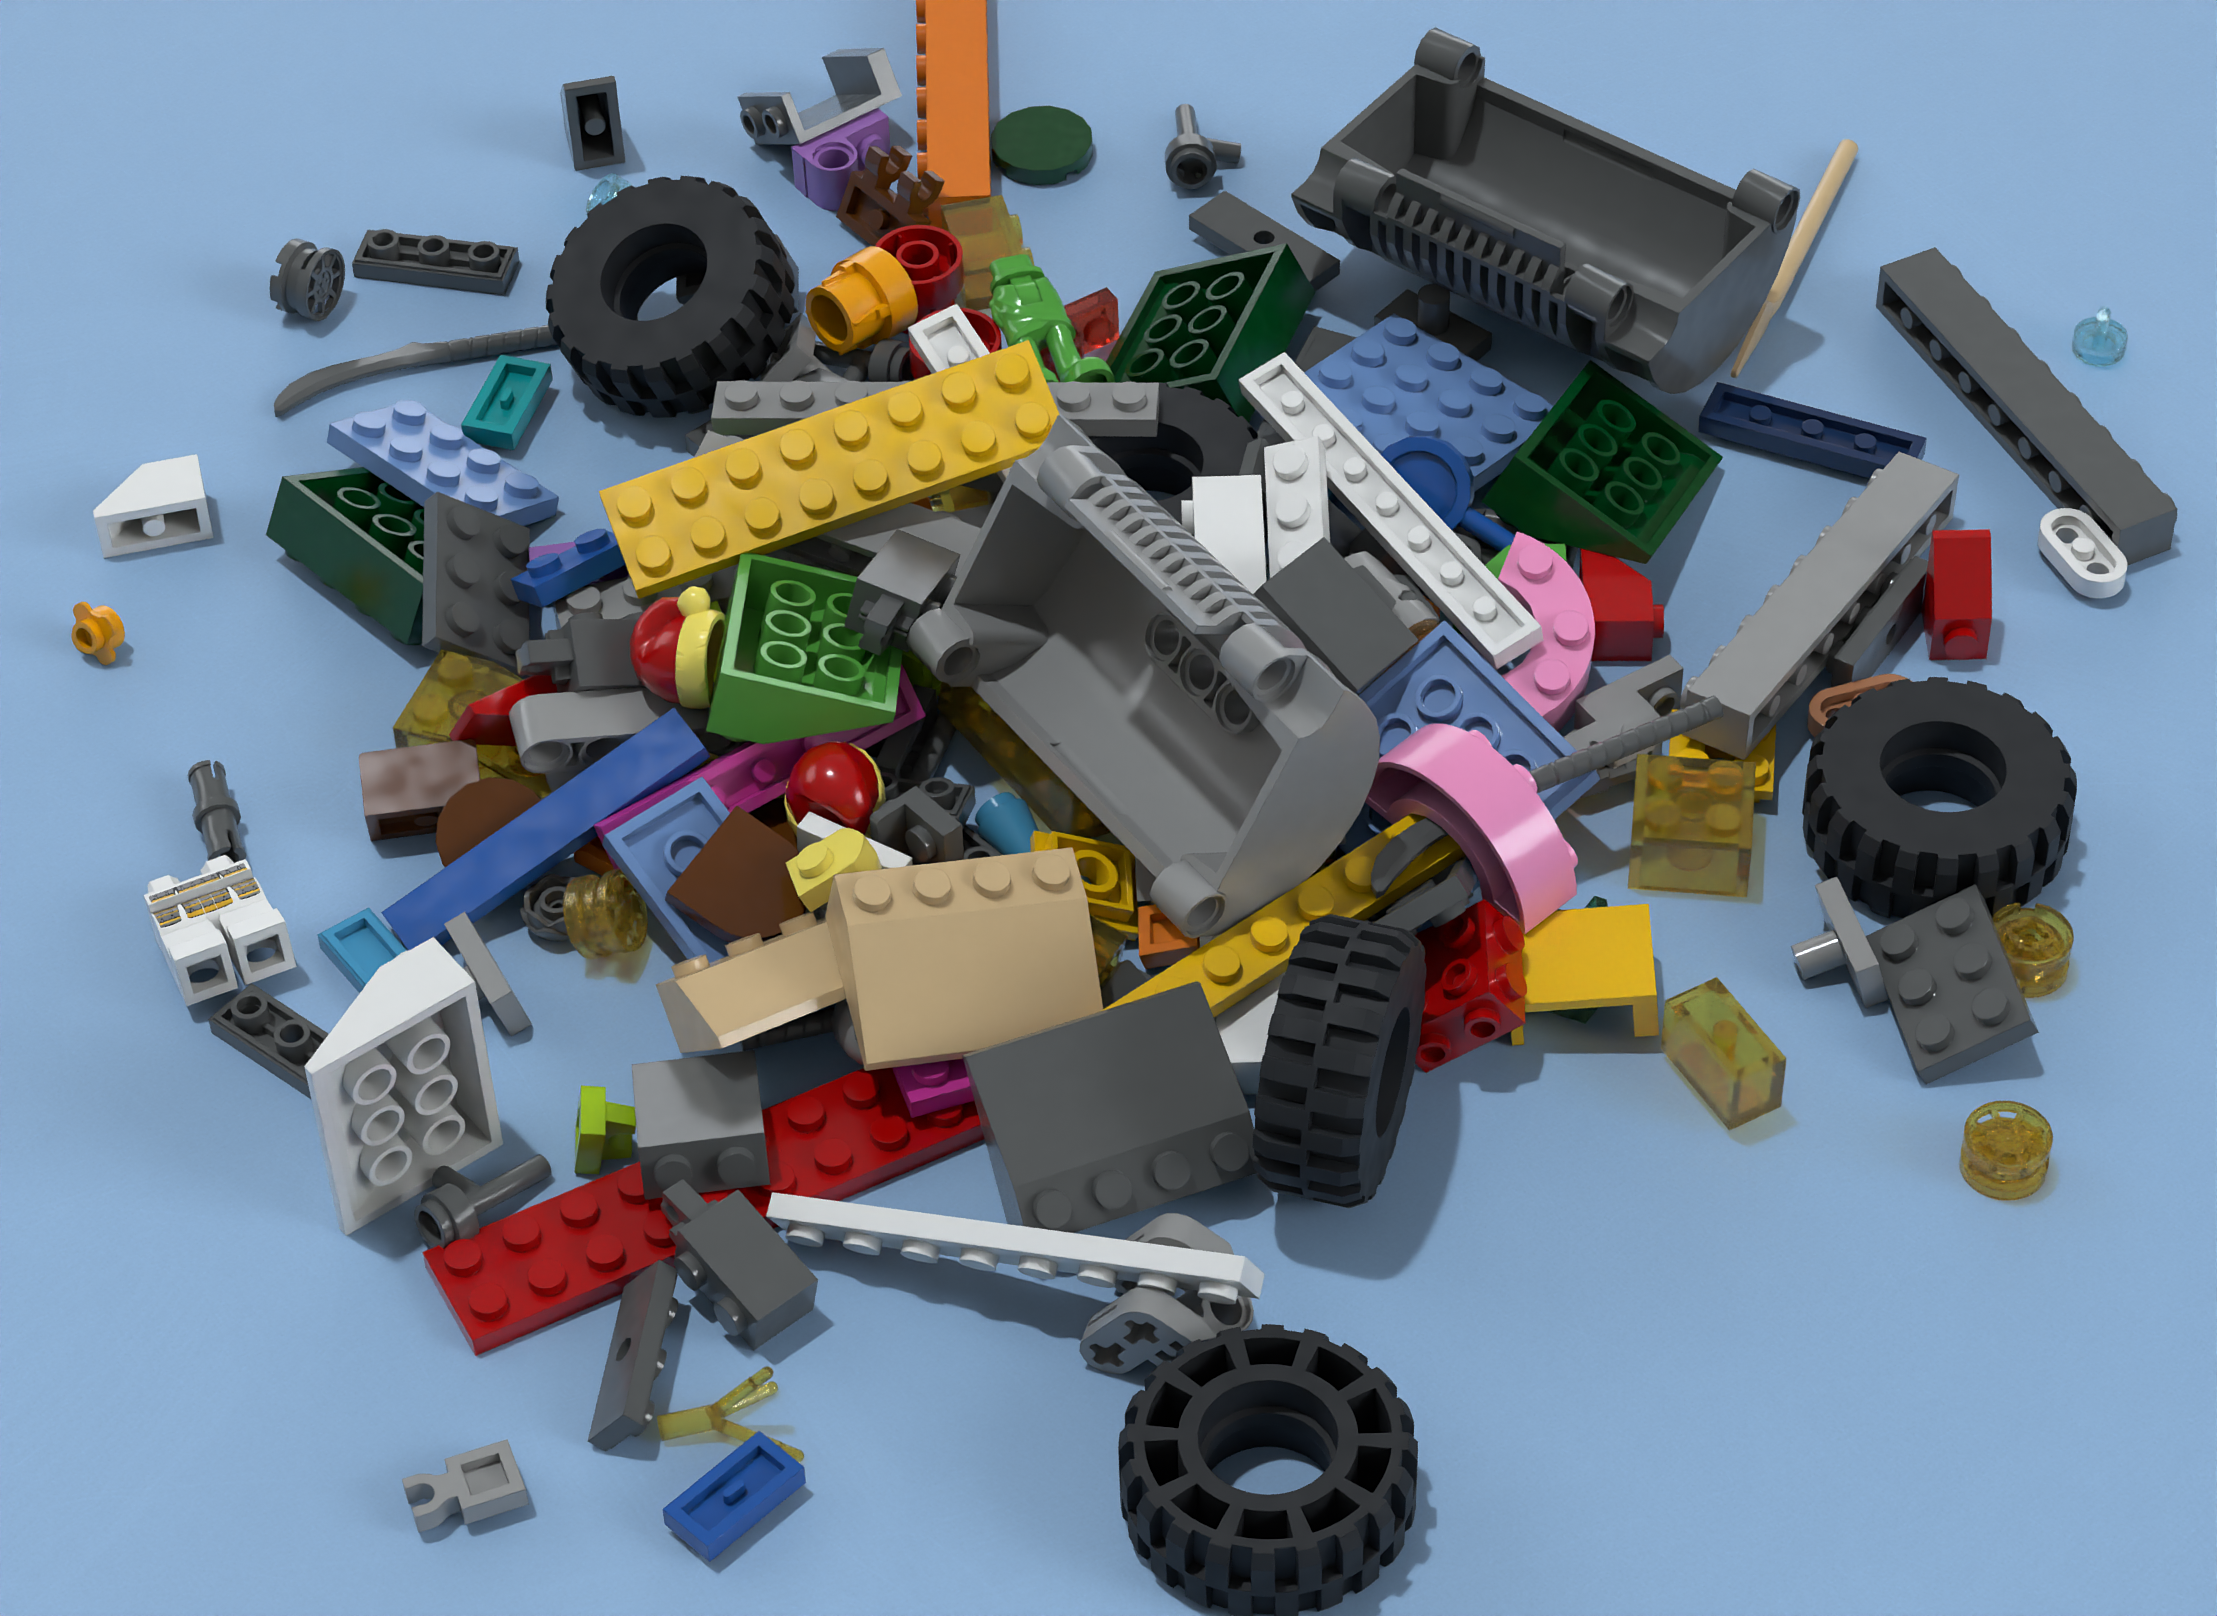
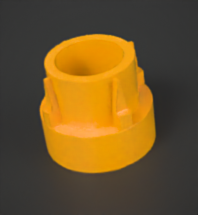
M875 246L866 247L838 262L833 267L831 276L821 281L822 284L811 289L806 296L805 313L808 316L812 329L827 347L839 352V355H843L856 348L865 349L872 344H877L884 338L890 339L907 330L908 327L915 323L917 318V297L907 272L889 252Z

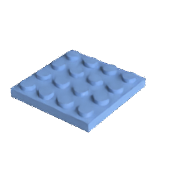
M1394 313L1304 372L1380 454L1387 446L1410 436H1433L1451 443L1465 456L1474 476V492L1504 471L1514 455L1554 406L1540 395L1531 393L1505 378L1498 371L1484 366L1460 352L1455 346L1439 340L1418 328L1413 322L1401 318Z
M1445 620L1359 695L1376 717L1380 734L1379 758L1420 728L1434 723L1452 725L1467 732L1471 730L1481 732L1489 740L1492 747L1512 765H1521L1528 771L1577 752ZM1595 769L1537 794L1555 820L1596 784L1600 777ZM1364 802L1359 815L1345 835L1346 843L1339 844L1336 848L1345 856L1392 826V824ZM1478 879L1472 889V892H1474L1480 886V882ZM1427 920L1416 931L1419 933L1433 925L1430 920Z

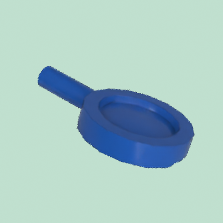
M1410 436L1387 446L1381 453L1383 458L1452 531L1460 526L1499 552L1506 546L1512 545L1515 537L1513 533L1471 508L1474 500V476L1465 456L1451 443L1433 436Z

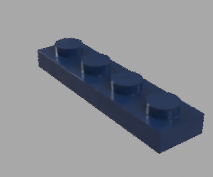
M1720 382L1716 383L1700 413L1698 432L1866 478H1871L1876 469H1884L1898 452L1922 460L1925 455L1927 441L1926 437Z

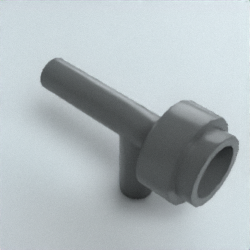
M1182 104L1176 108L1177 137L1168 144L1165 150L1166 173L1169 179L1177 186L1185 189H1197L1207 184L1213 178L1217 168V161L1238 164L1241 155V143L1210 139L1198 135L1194 108L1189 104Z
M884 338L877 343L872 352L854 349L839 355V352L830 349L823 342L815 341L813 355L823 364L847 368L843 378L849 381L865 382L867 377H869L870 382L915 380L911 372L909 343Z
M539 1154L481 1186L449 1166H440L432 1176V1184L437 1189L425 1194L421 1204L414 1211L416 1226L421 1236L432 1248L440 1245L443 1249L453 1241L470 1239L479 1233L478 1215L548 1178L551 1175L550 1164L544 1156Z

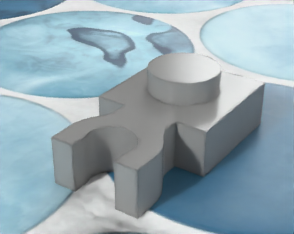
M508 1439L444 1459L447 1473L441 1475L416 1474L402 1479L408 1504L421 1499H431L427 1504L412 1507L418 1533L437 1527L448 1516L460 1511L466 1525L529 1505L526 1488Z

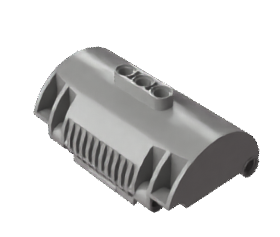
M1063 415L1057 416L1047 438L1038 450L1026 458L1015 460L942 609L938 608L927 611L914 622L908 631L906 643L909 650L939 681L948 683L951 687H972L1156 877L1150 892L1152 902L1186 937L1194 939L1201 936L1221 934L1306 881L1321 867L1342 841L1359 815L1374 780L1379 762L1380 734L1376 717L1367 704L1356 693L1344 686L1321 659L1307 651L1302 641L1149 493L1137 482L1128 478L1121 467L1111 457L1098 449L1079 426Z

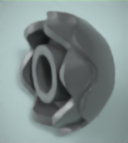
M549 874L526 890L524 904L520 908V913L525 925L538 937L550 941H566L581 934L590 924L595 912V896L592 891H588L584 882L577 877H561Z

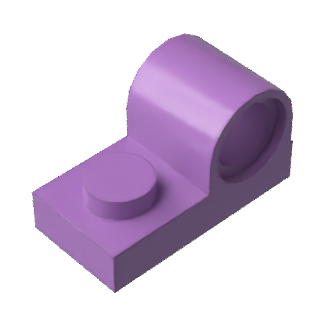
M876 108L800 145L791 147L795 188L820 208L838 211L851 172L865 170V157L869 146H877L889 155L891 148L888 116L879 108Z

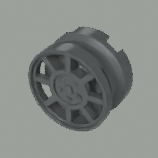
M298 238L292 239L281 249L275 260L281 264L278 276L271 275L270 298L272 301L278 302L276 305L278 310L291 314L299 313L301 316L314 321L324 320L335 308L342 293L345 280L343 256L336 249L324 247L318 250L312 242ZM318 304V312L313 314L315 307Z

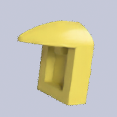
M850 828L839 829L820 842L808 845L799 855L786 862L798 897L810 912L829 901L835 874L882 869L878 855L866 837L859 831Z

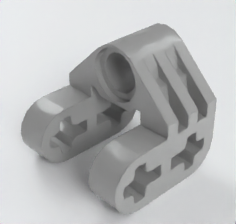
M1178 1213L1160 1215L1125 1239L1128 1241L1234 1255L1230 1243L1193 1218ZM1116 1279L1115 1288L1123 1293V1295L1091 1317L1080 1342L1079 1352L1083 1359L1091 1366L1111 1374L1128 1372L1147 1359L1156 1366H1159L1165 1360L1171 1363L1176 1359L1177 1351L1198 1339L1203 1343L1216 1338V1334L1219 1331L1240 1327L1241 1331L1246 1330L1253 1320L1254 1310L1252 1301L1249 1297L1237 1296L1235 1304H1220L1200 1298L1197 1295L1198 1290L1184 1288L1180 1289L1185 1291V1293L1175 1299L1159 1289L1137 1287V1282Z

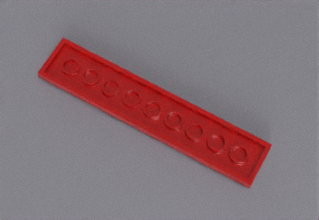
M893 1067L868 1071L862 1068L762 1110L770 1177L769 1185L698 1194L708 1204L714 1199L720 1202L736 1190H739L768 1224L775 1229L780 1226L766 1217L772 1192L841 1201L985 1138L975 1101L911 1118L893 1073ZM639 1161L479 1228V1233L470 1239L453 1241L444 1249L438 1245L422 1253L427 1272L471 1350L477 1356L622 1294L624 1286L658 1260L675 1268L676 1245L669 1236V1230L673 1225L661 1211L663 1198L645 1200Z

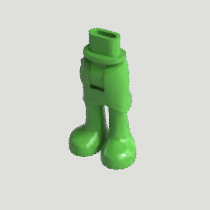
M1019 254L999 258L990 264L989 270L993 280L990 284L992 300L989 302V307L991 308L992 319L1004 334L1008 347L1029 340L1046 382L1115 383L1111 368L1103 359L1099 357H1085L1081 359L1073 341L1076 331L1067 316L1058 292L1049 279L1044 276L1042 269L1033 266L1028 255ZM1048 347L1059 381L1056 375L1048 370L1043 363L1040 351Z

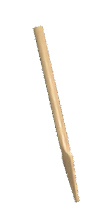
M1844 139L1835 150L1790 239L1788 249L1772 288L1746 335L1733 365L1731 377L1737 378L1762 338L1770 319L1781 306L1858 153V146L1854 141Z

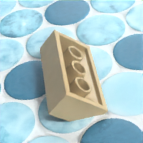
M813 912L803 914L780 923L782 935L763 942L760 933L753 934L725 945L729 956L709 963L706 954L671 966L675 977L655 985L680 1053L722 1049L846 999L826 917L816 921Z

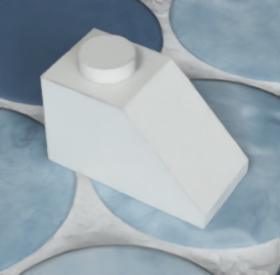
M197 454L142 464L93 510L103 558L214 538Z

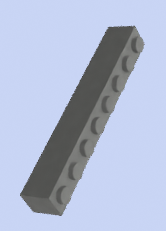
M1936 247L1880 266L1876 308L2057 509L2072 508L2088 514L2124 554L2127 566L2171 549L2178 510L2172 498L2168 494L2163 493L2144 473L2141 465L2135 459H2131L2113 440L2109 430L2105 426L2100 425L2082 406L2079 398L2074 393L2069 392L2052 374L2047 363L2038 359L2021 340L2018 332L2014 328L2009 327L1992 309L1989 301L1984 296H1980L1963 278L1957 266L1951 265Z

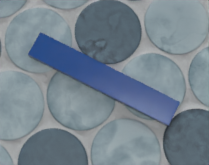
M672 708L381 913L408 950L415 948L432 937L442 946L452 939L444 925L446 922L465 912L472 924L596 838L598 834L593 826L594 824L680 779L707 760L710 755L676 709Z

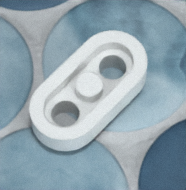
M2060 508L2052 510L2043 516L2038 534V547L2075 591L2089 598L2099 599L2114 596L2122 590L2127 572L2126 557L2088 514L2072 508Z

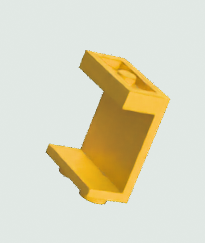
M1649 904L1556 910L1529 932L1523 933L1525 946L1522 949L1523 976L1527 984V994L1524 996L1525 1012L1632 1005L1634 1037L1659 1035ZM1523 1025L1511 1031L1512 1046L1524 1045Z

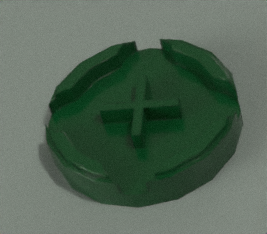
M1032 106L1017 110L1000 120L991 133L993 163L997 168L1000 165L1006 169V176L1022 183L1047 185L1067 180V173L1077 169V174H1079L1088 166L1093 156L1092 130L1083 117L1068 109L1054 106Z

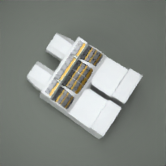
M223 855L206 861L200 870L201 875L180 882L178 878L167 875L149 882L147 886L148 894L144 895L154 936L186 1006L238 988L231 959L245 985L297 967L286 922L277 908L273 909L269 904L259 882L253 877L246 859L234 863L228 856ZM271 948L275 950V953L264 961L250 962L247 960L246 955L255 949ZM213 968L219 971L214 978L205 982H191L189 979L193 972L200 969Z

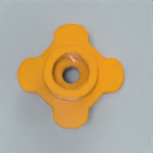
M87 602L76 604L73 607V614L76 618V624L73 626L71 634L73 644L79 651L95 655L103 665L114 662L116 659L114 649L119 647L125 638V630L120 617L113 609L105 605L92 609Z

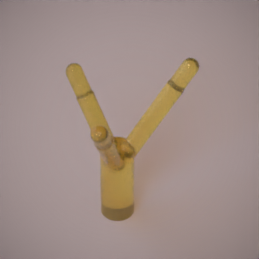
M768 1366L763 1367L713 1404L658 1415L657 1422L662 1441L712 1430L743 1442L747 1441L756 1431L728 1421L725 1417L775 1394L778 1391L776 1382L770 1381L764 1384L773 1377V1369ZM768 1437L796 1461L801 1462L804 1459L802 1450Z

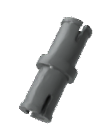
M210 760L198 762L189 769L187 776L196 803L192 816L196 829L204 836L208 853L207 859L209 861L218 858V855H226L234 863L246 859V853L242 846L237 826L240 823L241 814L237 802L230 798L225 778V768L220 762L215 761L213 764L215 777H213Z

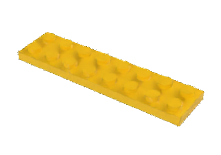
M1027 340L600 490L599 495L636 595L640 599L738 564L741 554L756 553L765 555L1010 468L1015 460L1026 458L1039 449L1047 438L1057 416L1060 414L1030 341Z

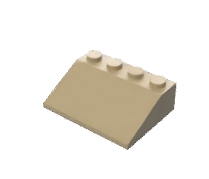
M1072 847L835 874L833 877L825 917L865 1071L963 1059L962 1055L1103 1010L1088 901Z

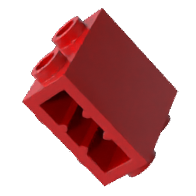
M1483 899L1466 908L1463 913L1437 928L1431 926L1415 935L1421 941V945L1424 946V962L1426 964L1425 1004L1415 1064L1425 1073L1526 1024L1524 996L1527 994V984L1523 976L1522 949L1525 946V940L1519 925L1513 918L1509 916L1504 917L1488 901Z

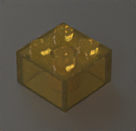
M1637 754L1628 889L1747 897L1752 852L1756 762Z

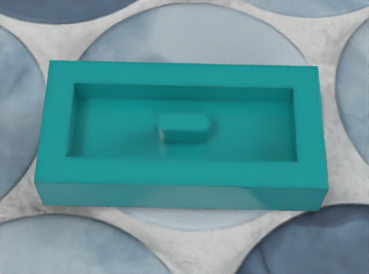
M500 355L461 424L463 435L478 444L515 450L553 381L551 364Z

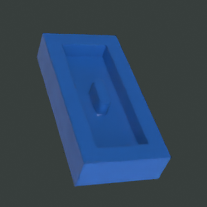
M606 529L588 531L574 540L576 546L559 555L557 553H549L531 560L526 565L527 571L510 579L518 599L544 607L624 566L625 563L613 532L606 531Z
M758 1431L662 1509L664 1523L710 1562L806 1483L804 1466L761 1431Z

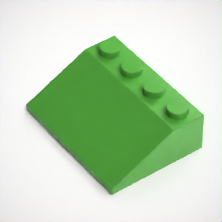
M756 553L740 555L727 606L725 631L718 658L706 728L707 732L720 734L726 739L736 742L751 741L769 744L893 722L896 713L903 650L890 645L879 656L858 647L863 634L844 627L858 577Z

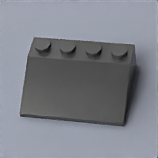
M1198 981L962 1055L1007 1224L1075 1233L1258 1173L1254 1170L1253 1164L1255 1155L1254 1148L1252 1147L1254 1127L1250 1111L1203 988Z

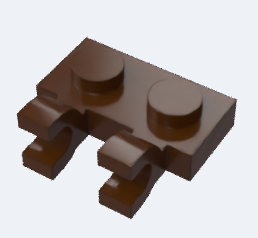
M869 146L865 157V170L851 172L836 215L840 221L871 246H875L884 235L895 229L911 225L930 226L932 221L922 214L923 209L931 205L938 198L945 182L933 171H924L921 180L909 171H906L912 155L901 146H892L889 155L877 146ZM898 180L897 194L890 189L891 183Z

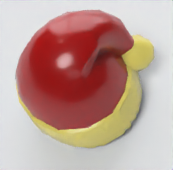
M692 586L682 592L679 597H662L650 605L636 622L630 639V659L637 678L660 698L670 703L681 704L682 707L689 709H705L711 705L714 674L725 631L724 613L710 609V595L705 588Z
M838 741L816 745L807 750L792 768L784 798L788 823L797 837V826L808 812H812L845 828L859 831L865 837L871 839L870 816L885 803V786L880 769L865 750L852 743Z

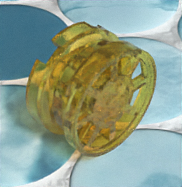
M621 869L609 870L601 878L596 875L576 877L568 883L563 899L564 921L569 938L581 956L594 960L608 957L613 952L628 953L637 951L642 947L648 927L646 904ZM634 921H637L636 931L633 927ZM628 935L632 941L629 945H627Z
M2014 903L1998 910L1993 915V922L2016 978L2020 980L2019 985L2024 997H2041L2060 988L2067 978L2070 964L2069 957L2074 941L2073 929L2069 921L2057 910L2036 903L2035 909L2021 908L2020 903Z
M2015 1101L1986 1103L1969 1115L1964 1126L1963 1144L1959 1158L1960 1172L1967 1184L1978 1193L1997 1200H2018L2028 1197L2039 1190L2045 1182L2053 1144L2052 1129L2045 1117L2034 1108ZM2007 1111L2017 1114L2013 1119L2001 1117L1998 1112ZM1988 1114H1990L1992 1117V1119L1986 1120L1982 1123L1977 1122L1980 1118Z

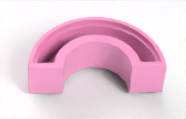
M1517 531L1498 580L1541 625L1544 640L1530 648V652L1520 665L1501 676L1559 732L1575 713V702L1584 696L1588 684L1595 639L1593 610L1582 582L1569 564L1542 542Z
M1429 724L1417 730L1379 758L1374 780L1365 803L1392 825L1413 813L1425 816L1441 826L1458 843L1470 860L1480 882L1482 899L1488 901L1504 917L1509 916L1513 918L1524 934L1577 895L1574 871L1578 864L1577 855L1570 844L1564 840L1555 820L1538 796L1537 784L1533 776L1523 766L1518 764L1512 765L1492 747L1489 740L1477 730L1467 732L1447 724Z

